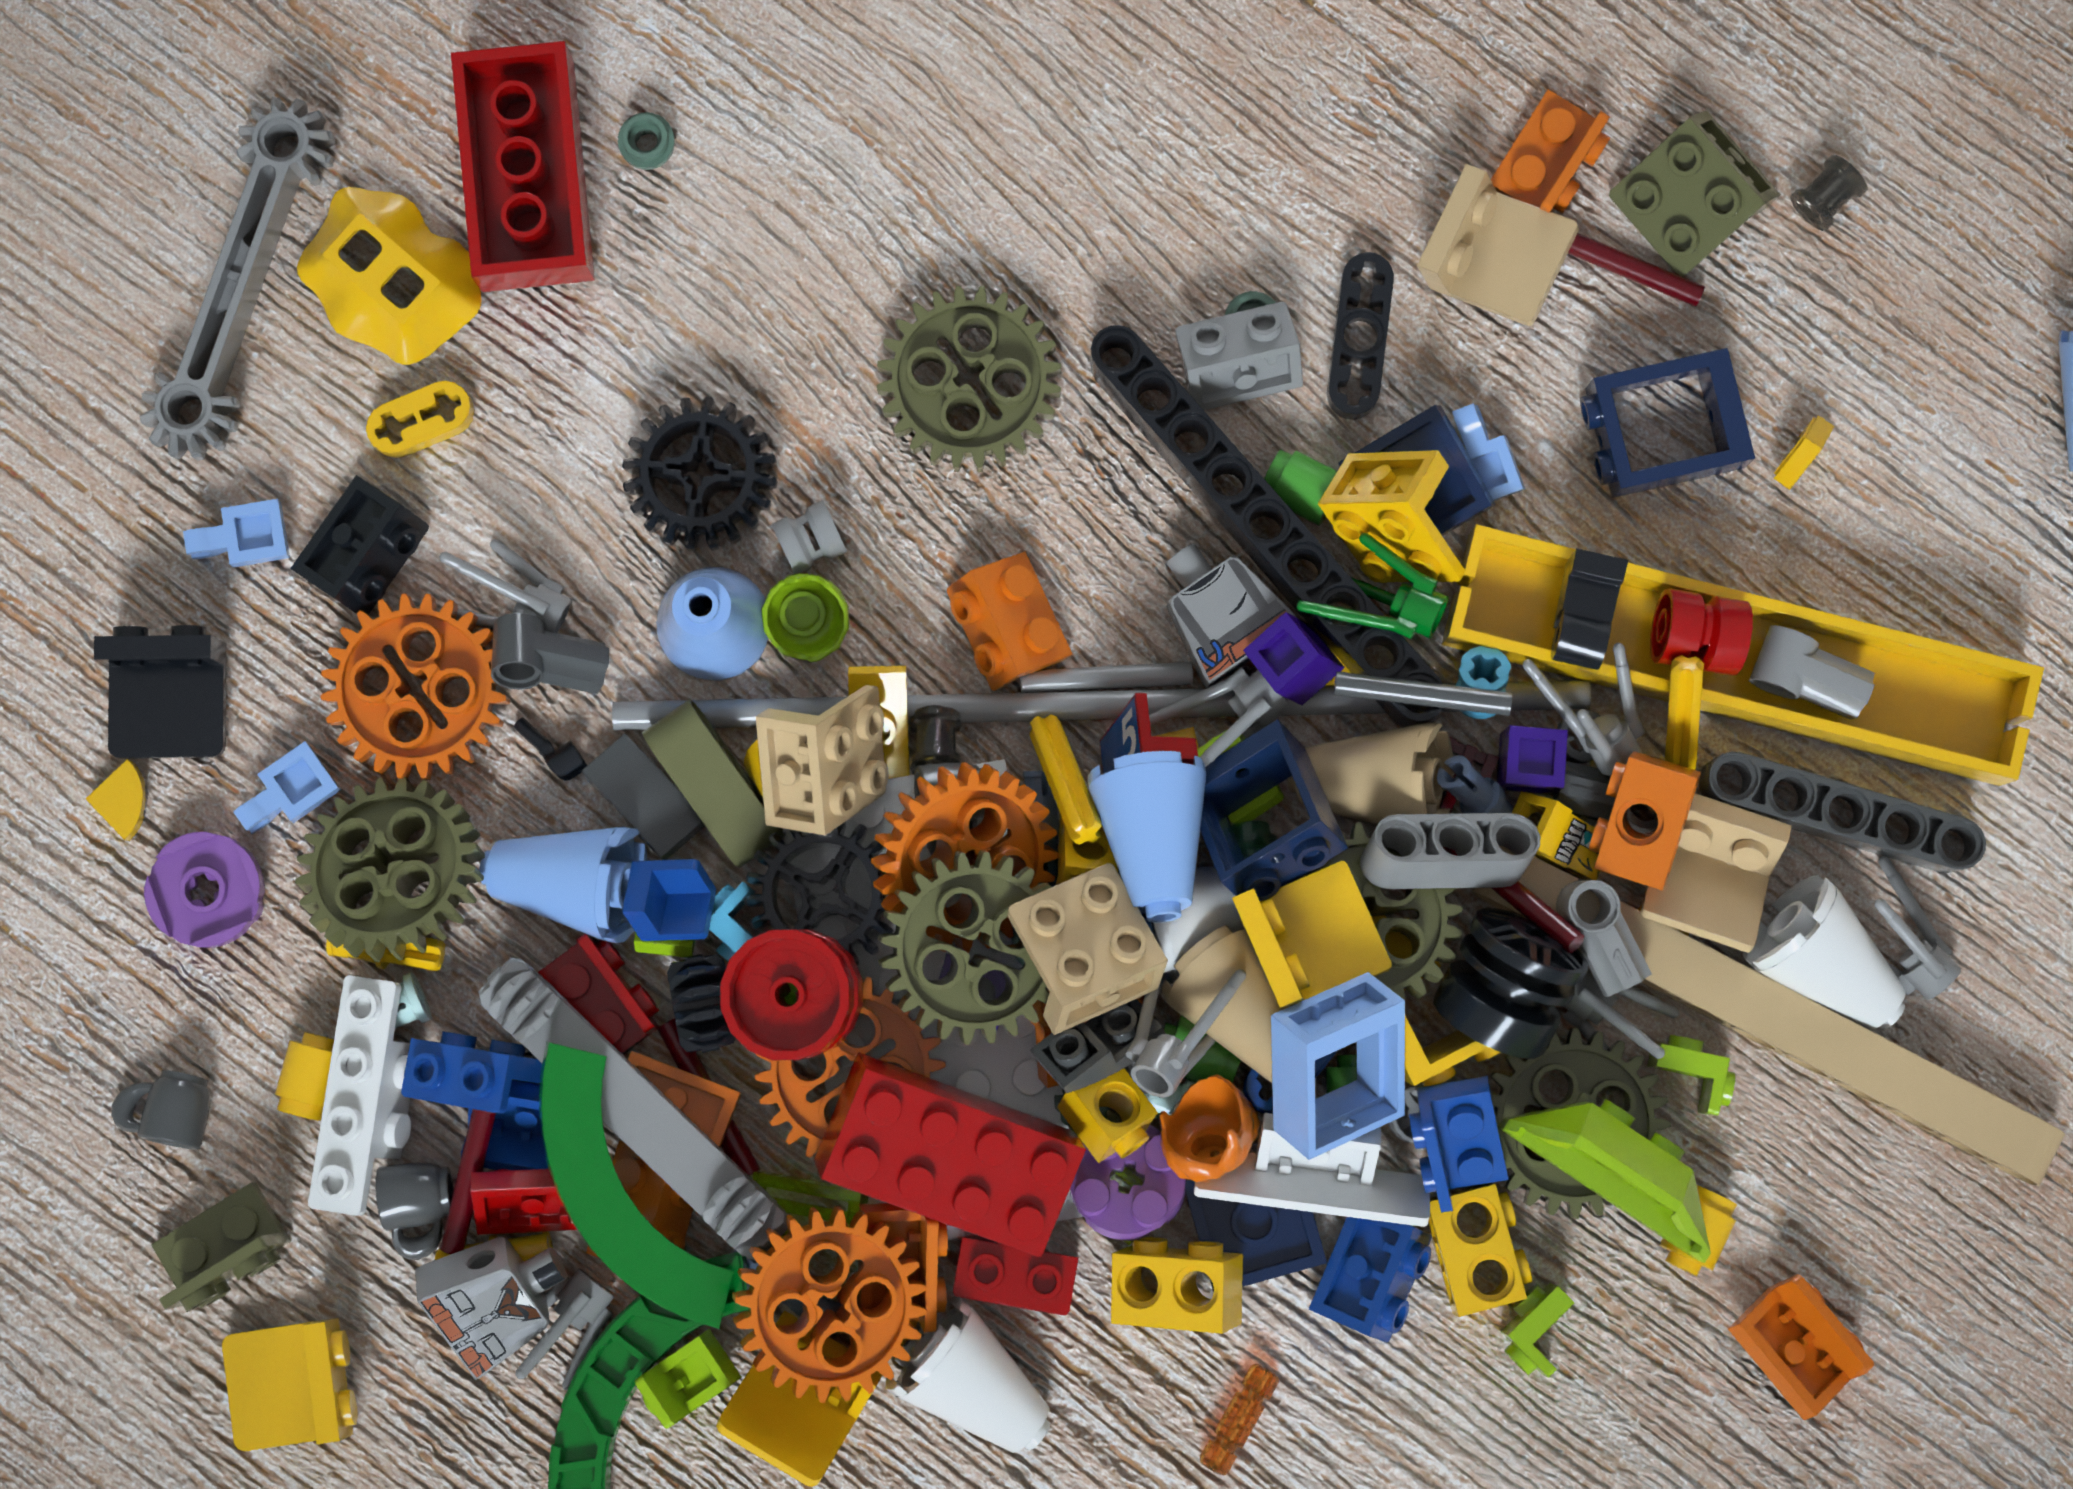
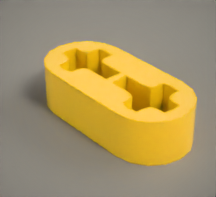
M440 381L432 383L374 409L367 420V437L372 445L387 457L400 458L408 456L465 431L473 421L475 412L473 401L467 392L455 382ZM447 395L453 402L461 400V405L454 409V420L446 422L441 415L424 419V415L440 408L438 400L440 397ZM395 417L400 424L416 419L417 424L401 431L403 440L398 444H394L388 437L380 438V434L387 430V419Z

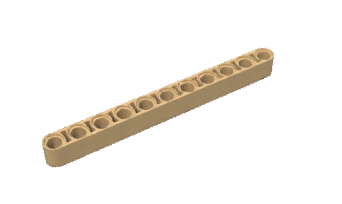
M1499 846L1506 853L1514 855L1509 849ZM1534 856L1519 882L1556 911L1557 897L1561 890L1569 883L1580 879ZM1473 888L1472 893L1490 905L1522 915L1491 888ZM1590 890L1580 894L1576 901L1577 914L1586 923L1593 921L1600 911L1599 899ZM1620 901V911L1652 975L1640 983L2023 1182L2037 1187L2040 1186L2065 1136L2064 1132L1670 926L1642 917L1639 910Z

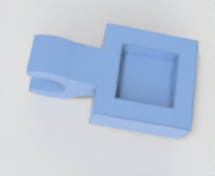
M1472 403L1452 411L1465 450L1493 500L1496 501L1525 490L1507 437L1502 435L1489 440L1479 406Z
M279 499L221 508L223 525L183 531L186 554H191L192 559L209 558L228 552L229 564L234 568L290 558L282 504Z
M304 741L257 774L267 789L239 806L233 813L245 830H249L251 834H254L269 824L281 811L285 813L292 823H295L341 791V789L310 745Z

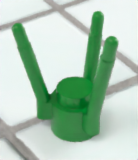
M1362 533L1359 540L1364 546L1413 583V586L1402 583L1395 595L1364 581L1352 578L1369 598L1390 606L1389 615L1397 619L1304 600L1297 603V609L1301 612L1389 630L1412 639L1415 632L1427 638L1433 636L1443 617L1449 597L1435 591L1438 583L1437 579L1419 572L1371 535Z

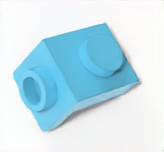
M741 882L736 889L727 884L717 893L714 900L709 930L722 941L716 951L728 962L747 940L754 938L752 934L733 918L745 905V897L755 893L745 882Z

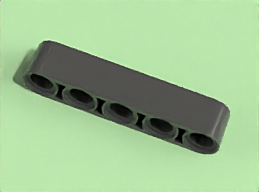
M1729 752L1722 754L1708 762L1701 771L1699 788L1702 796L1792 825L1791 829L1882 856L1885 855L1889 858L1936 872L1952 873L1973 867L1982 859L1986 851V839L1982 829L1975 822L1967 818L1746 753ZM1722 765L1732 766L1741 774L1742 788L1737 795H1729L1719 787L1717 772ZM1779 781L1789 783L1796 790L1798 796L1797 805L1791 812L1780 809L1774 802L1773 789ZM1834 798H1842L1852 808L1853 820L1847 828H1841L1830 818L1829 806ZM1891 814L1902 817L1908 825V837L1903 844H1897L1887 836L1885 823ZM1948 830L1957 833L1964 843V853L1958 861L1948 858L1941 846L1942 838Z

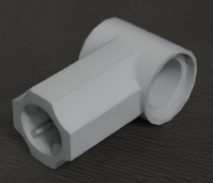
M1771 625L1749 682L1757 688L1783 698H1801L1850 720L1858 718L1871 697L1875 686L1873 683L1875 673L1819 649V643L1804 633L1783 626Z
M1578 880L1569 883L1561 890L1557 897L1556 911L1585 936L1579 949L1588 961V966L1603 996L1609 997L1642 982L1652 973L1620 911L1621 904L1616 891L1612 886L1603 881ZM1586 890L1595 893L1600 902V911L1597 917L1589 923L1581 920L1576 911V901L1580 894Z

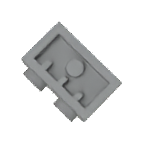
M1285 302L1273 303L1178 326L1175 330L1176 339L1183 358L1187 392L1203 410L1303 387L1300 343Z

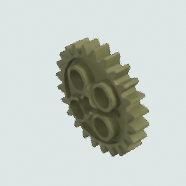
M956 286L954 302L946 303L939 292L935 291L933 292L934 309L928 312L923 306L915 302L912 304L916 319L914 324L899 318L895 321L896 328L903 337L901 341L884 339V348L894 356V359L878 361L877 368L879 372L891 376L892 379L878 384L877 391L878 395L895 398L882 408L884 417L901 416L902 419L893 429L894 435L899 438L912 432L914 437L910 444V451L913 454L920 452L927 445L931 447L930 462L933 466H936L945 454L952 455L954 472H959L965 457L973 459L978 472H983L985 456L991 454L1001 467L1006 466L1005 449L1011 446L1017 453L1024 456L1027 450L1022 437L1025 434L1040 440L1043 437V430L1036 422L1037 417L1051 420L1055 417V410L1044 402V399L1061 397V387L1047 381L1048 378L1061 374V363L1045 361V358L1056 351V343L1054 340L1037 341L1045 330V323L1040 320L1027 326L1024 322L1028 315V305L1025 303L1012 313L1008 311V293L1003 292L995 303L991 304L987 303L985 286L979 287L974 300H966L962 287ZM971 328L983 329L991 337L990 344L979 352L968 351L959 342L961 335ZM939 339L947 340L968 373L972 375L978 371L981 372L979 374L980 388L991 403L1002 413L1000 419L995 420L990 416L981 399L969 384L958 387L960 384L958 369L952 360L937 346ZM928 361L939 363L946 371L944 378L932 386L920 384L913 376L915 369L920 364ZM1015 373L1023 378L1026 385L1020 394L1014 397H1005L995 391L993 384L1000 375ZM968 406L978 412L980 418L976 426L968 431H959L951 427L947 419L955 408Z
M382 777L377 778L375 792L371 795H368L358 784L354 787L355 802L349 805L343 799L336 797L334 802L339 813L334 818L324 814L317 816L318 821L325 828L321 835L312 833L305 834L304 839L314 848V852L297 856V861L310 872L295 879V883L305 893H308L299 901L300 905L309 914H313L309 922L320 933L325 932L324 937L333 946L338 948L344 944L343 948L353 957L357 958L365 949L366 953L375 962H380L386 947H388L389 951L398 960H403L406 944L412 943L421 953H425L427 947L425 936L432 932L437 938L443 941L446 940L447 935L442 924L447 919L460 924L464 922V918L456 909L459 902L469 904L476 903L477 898L466 887L469 883H477L484 879L482 873L475 866L471 865L485 858V853L476 843H473L481 835L471 822H467L470 815L460 803L454 805L455 800L444 789L436 793L435 789L426 780H422L414 789L412 783L404 777L398 780L395 789L392 790ZM425 829L422 837L417 842L407 844L410 836L415 831ZM369 839L368 845L361 853L352 855L354 848L360 842ZM429 881V885L423 894L411 898L412 892L419 884ZM373 892L369 903L364 907L355 909L357 902L363 895Z
M1356 823L1352 827L1350 839L1346 840L1344 837L1348 849L1328 860L1322 867L1312 870L1300 878L1339 861H1345L1371 916L1389 915L1404 910H1414L1417 912L1418 918L1415 920L1383 918L1375 924L1392 962V968L1389 971L1375 978L1404 1000V989L1415 998L1420 999L1427 993L1421 977L1430 982L1438 983L1444 975L1435 961L1450 963L1456 957V954L1444 945V942L1456 941L1462 936V930L1447 923L1448 920L1462 913L1463 907L1455 904H1446L1445 898L1456 888L1406 889L1405 898L1398 901L1385 897L1380 887L1370 883L1361 870L1360 858L1370 838L1366 837L1362 823ZM1385 847L1389 853L1402 857L1396 850ZM1400 932L1410 940L1412 954L1409 958L1402 959L1391 955L1385 944L1387 933Z
M985 850L979 851L974 866H970L965 853L956 851L954 869L950 870L941 860L934 858L932 859L934 877L928 880L925 876L913 871L911 876L917 890L912 895L904 890L896 889L895 895L905 906L901 912L884 911L883 916L895 924L896 928L895 932L878 935V941L893 947V954L879 959L878 962L882 968L896 969L898 973L885 986L890 992L904 989L907 991L898 1004V1007L904 1013L918 1006L921 1007L915 1022L920 1028L924 1029L935 1019H938L937 1036L943 1040L948 1038L955 1026L958 1027L960 1040L965 1045H970L975 1029L981 1030L984 1039L989 1044L995 1043L996 1026L1002 1025L1009 1034L1015 1037L1018 1035L1016 1018L1023 1015L1036 1024L1039 1019L1032 1005L1037 1000L1046 1004L1049 992L1045 989L1047 986L1022 941L1020 940L1012 945L1004 944L1000 939L999 929L1002 921L1008 917L1007 913L1010 905L1047 890L1051 886L1047 883H1042L1031 889L1029 886L1035 871L1027 866L1021 869L1015 876H1012L1013 858L1006 855L1000 859L995 869L992 868L989 852ZM955 894H967L972 904L971 914L963 923L949 924L944 916V906L947 900ZM931 925L968 940H976L981 932L980 940L984 944L998 951L1022 958L1024 965L1016 969L981 954H974L969 962V953L956 945L927 936L926 929ZM935 950H946L951 959L948 973L938 980L926 979L922 969L926 956ZM988 971H1002L1006 981L1004 991L996 999L983 1000L978 991L980 979Z
M1570 1028L1566 1044H1561L1555 1033L1544 1055L1535 1059L1526 1058L1521 1060L1518 1057L1506 1054L1504 1057L1512 1069L1510 1075L1507 1076L1494 1072L1490 1075L1492 1080L1501 1087L1499 1095L1491 1094L1498 1126L1505 1117L1525 1114L1524 1108L1529 1104L1545 1109L1581 1102H1591L1596 1105L1598 1093L1608 1086L1618 1088L1623 1094V1110L1635 1118L1630 1128L1649 1141L1655 1131L1671 1127V1122L1655 1118L1654 1110L1668 1103L1667 1097L1650 1096L1648 1092L1659 1080L1658 1075L1651 1074L1639 1077L1637 1074L1645 1058L1642 1055H1636L1626 1062L1622 1060L1625 1049V1042L1622 1040H1617L1608 1050H1604L1603 1032L1594 1031L1587 1045L1582 1044L1578 1028ZM1551 1070L1561 1072L1568 1082L1566 1096L1560 1102L1554 1104L1546 1102L1539 1092V1082L1542 1076ZM1499 1129L1507 1169L1509 1168L1512 1171L1509 1180H1507L1504 1186L1508 1191L1515 1190L1523 1184L1528 1186L1523 1201L1528 1206L1533 1205L1541 1195L1546 1196L1545 1209L1549 1215L1554 1216L1562 1201L1566 1202L1569 1215L1573 1219L1579 1218L1583 1202H1588L1590 1209L1596 1216L1603 1215L1604 1206L1601 1196L1544 1158L1539 1160L1530 1158L1526 1154L1523 1144Z

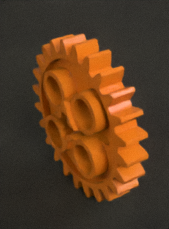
M406 593L401 594L399 610L396 611L383 599L378 600L380 617L373 619L360 610L357 612V616L362 629L358 633L345 627L340 629L341 634L349 643L346 649L329 647L327 651L340 663L338 669H326L321 672L323 677L336 683V689L320 695L321 700L331 704H338L339 708L332 712L326 718V721L332 726L345 724L347 728L337 739L339 744L347 746L359 741L360 743L355 750L353 758L363 763L373 754H376L374 771L382 775L393 762H395L396 776L399 779L408 778L412 767L416 766L423 780H431L433 764L436 763L446 774L452 775L454 774L452 757L459 755L462 759L472 764L475 759L469 746L474 741L490 747L492 744L488 736L483 732L485 726H503L504 722L492 713L493 706L510 704V698L496 691V685L498 684L491 677L492 649L486 650L485 646L492 640L493 632L485 628L472 633L478 617L470 611L457 621L458 604L450 599L443 605L440 612H437L436 601L431 594H425L420 608H415L414 602ZM422 633L433 634L436 646L433 654L424 661H413L409 654L411 641ZM387 646H392L396 650L409 672L421 680L427 679L421 685L422 689L447 719L448 725L446 728L440 729L423 702L410 694L406 695L411 689L410 685L386 657L384 650ZM374 668H386L389 675L387 688L376 696H367L363 689L365 675ZM454 679H466L470 689L468 699L458 707H447L443 700L445 686ZM419 713L423 720L421 734L410 742L400 741L397 735L399 720L406 714Z
M962 762L957 779L952 772L943 766L939 767L937 774L938 784L934 786L920 776L917 778L919 796L913 799L903 792H900L898 795L900 802L905 808L902 814L885 812L883 815L894 826L892 833L875 834L874 837L877 842L887 849L886 854L871 858V864L880 871L886 872V874L873 882L877 890L882 894L888 895L881 903V906L886 911L901 912L905 906L895 895L896 889L904 890L912 895L917 890L911 876L913 871L920 873L927 879H931L934 877L932 869V859L934 858L941 860L948 870L954 869L956 851L965 853L970 866H974L979 851L985 850L990 854L992 868L994 869L1004 855H1010L1013 858L1012 876H1015L1026 866L1035 871L1029 886L1031 889L1037 886L1039 882L1048 883L1055 880V876L1045 870L1043 865L1045 862L1059 858L1057 851L1044 844L1057 835L1055 828L1042 822L1050 813L1049 809L1038 801L1034 802L1037 796L1034 790L1025 784L1019 786L1020 780L1007 771L999 777V771L989 764H984L978 774L974 767L966 762ZM985 808L982 822L977 827L969 829V821L972 815L977 810ZM1006 829H1008L1007 835L1003 837ZM936 840V848L933 854L928 859L920 861V853L923 847L928 842ZM962 893L959 900L950 907H946L945 904L944 916L949 924H960L968 919L972 909L971 900L968 895ZM1006 917L1002 921L999 931L1008 938H1012L1014 936L1013 928L1009 918ZM932 925L926 929V934L929 937L951 944L954 941L956 946L967 953L971 950L973 940H968ZM980 932L976 939L987 949L991 948L980 940Z
M867 976L863 982V1007L860 1012L869 1016L875 1025V1036L869 1044L856 1046L844 1039L837 1047L824 1052L826 1069L817 1078L801 1076L795 1068L794 1060L772 1061L756 1054L758 1057L771 1062V1069L764 1070L755 1075V1080L772 1083L773 1090L759 1099L760 1104H778L780 1111L770 1121L771 1126H777L787 1121L793 1126L786 1139L788 1145L794 1143L802 1136L809 1139L806 1149V1157L811 1158L818 1151L830 1122L827 1115V1104L831 1098L841 1095L846 1080L815 1102H809L806 1095L809 1091L837 1074L842 1068L839 1057L846 1055L852 1062L855 1060L858 1052L866 1054L885 1040L893 1039L896 1043L895 1048L878 1058L879 1060L895 1062L906 1070L930 1078V1072L946 1067L945 1060L930 1058L928 1052L942 1042L941 1038L934 1036L923 1037L921 1033L923 1029L915 1024L916 1019L913 1020L908 1015L910 1011L904 1013L898 1005L892 1002L895 991L890 992L886 988L880 996L873 994L874 984L873 978ZM796 992V999L798 1000L799 993Z
M834 1206L829 1221L825 1222L815 1207H811L808 1215V1225L802 1227L790 1214L786 1216L789 1233L782 1237L770 1228L765 1230L767 1238L772 1245L768 1251L753 1246L750 1247L749 1252L758 1263L757 1268L738 1269L739 1277L749 1284L750 1288L749 1290L732 1293V1298L735 1303L748 1307V1311L735 1316L733 1322L736 1328L753 1330L740 1341V1344L745 1352L762 1349L755 1357L753 1365L758 1372L775 1365L770 1380L776 1388L782 1386L790 1377L793 1378L792 1392L796 1398L800 1399L807 1391L809 1385H813L816 1397L820 1403H825L830 1387H837L842 1398L845 1401H850L851 1384L858 1381L870 1394L874 1392L871 1375L876 1371L890 1380L894 1378L893 1371L888 1364L892 1356L903 1361L910 1360V1355L901 1345L903 1339L918 1340L922 1337L919 1330L909 1322L910 1318L927 1315V1309L922 1304L911 1299V1297L926 1291V1285L922 1280L907 1278L920 1265L914 1257L898 1260L907 1246L901 1237L894 1238L884 1244L889 1227L882 1220L874 1225L870 1231H867L868 1216L864 1211L859 1210L854 1215L850 1224L846 1223L844 1210L840 1206ZM822 1249L836 1251L837 1263L829 1274L814 1276L809 1273V1261L816 1252ZM855 1260H862L861 1268L852 1274L844 1284L849 1273V1267ZM871 1282L884 1284L885 1295L880 1304L871 1309L858 1307L857 1296L861 1288ZM823 1295L831 1299L836 1296L842 1306L837 1312L830 1309L823 1312L818 1305V1301ZM787 1299L801 1301L803 1303V1312L795 1323L780 1325L774 1322V1312L782 1301ZM816 1324L807 1346L798 1348L797 1343L799 1339L804 1337ZM836 1332L850 1334L851 1344L848 1351L842 1356L829 1358L822 1354V1346L831 1334Z

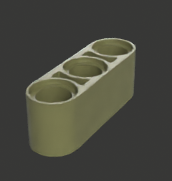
M688 699L642 732L653 754L735 866L741 868L754 858L758 850L765 851L771 847L772 844L769 836L775 832L782 838L787 835L786 832H783V828L766 825L763 797L694 701Z

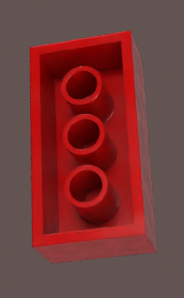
M558 41L451 53L472 279L482 292L595 281L575 66L566 42Z
M858 1052L814 1162L822 1180L1042 1258L1086 1148L1076 1133L1070 1129Z

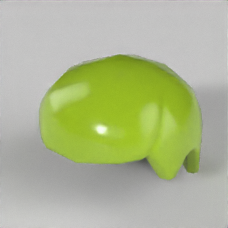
M807 573L788 575L770 589L761 609L763 631L771 643L782 655L799 660L817 662L824 659L840 648L849 629V606L841 590L830 580L820 575Z

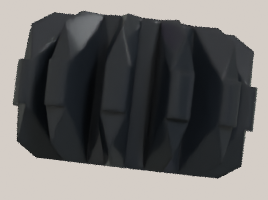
M703 954L688 956L684 960L671 963L667 971L679 1044L686 1052L702 1051V1053L720 1050V1047L734 1044L736 1039L730 1033L721 1011L720 982L726 966L725 962L718 955L703 956Z

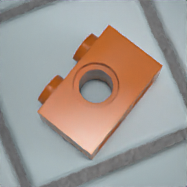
M1633 751L1628 757L1627 764L1616 761L1606 791L1607 796L1616 798L1609 820L1601 817L1598 818L1589 845V851L1598 853L1594 869L1663 890L1673 865L1702 772ZM1635 804L1650 806L1658 817L1657 828L1649 833H1640L1632 829L1627 821L1628 808Z

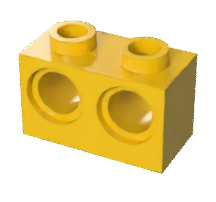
M1493 1183L1481 1184L1451 1192L1453 1211L1443 1213L1440 1210L1438 1196L1430 1198L1428 1226L1452 1313L1462 1317L1527 1299L1524 1285L1532 1283V1276L1524 1250L1518 1249L1514 1251L1508 1228L1516 1226V1218L1508 1193L1498 1194L1496 1184ZM1476 1202L1482 1206L1486 1213V1224L1480 1233L1466 1236L1457 1225V1215L1464 1205ZM1494 1260L1502 1271L1501 1283L1495 1290L1482 1293L1473 1283L1474 1269L1482 1261Z
M1144 1237L1139 1240H1133L1131 1246L1112 1253L1111 1324L1220 1334L1241 1325L1243 1254L1223 1252V1243L1213 1241L1189 1242L1188 1249L1168 1248V1239L1161 1237ZM1143 1267L1150 1269L1157 1278L1158 1289L1156 1294L1149 1292L1142 1283L1141 1272ZM1199 1271L1205 1273L1213 1283L1214 1293L1212 1299L1203 1296L1197 1288L1196 1277Z

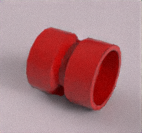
M1670 588L1665 589L1659 597L1652 620L1650 633L1651 659L1654 663L1672 665V661L1678 656L1682 655L1687 658L1696 656L1704 663L1703 671L1732 676L1738 675L1747 659L1751 644L1753 613L1750 603L1748 601L1719 596L1712 597L1708 603H1705L1700 593Z

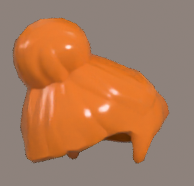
M1212 1075L1191 1084L1182 1095L1180 1101L1175 1105L1171 1115H1168L1165 1111L1160 1113L1159 1119L1162 1130L1160 1146L1168 1166L1179 1178L1193 1180L1194 1182H1207L1211 1179L1220 1178L1225 1173L1235 1170L1245 1162L1253 1142L1258 1137L1261 1123L1254 1105L1247 1100L1240 1089L1228 1079L1220 1075Z

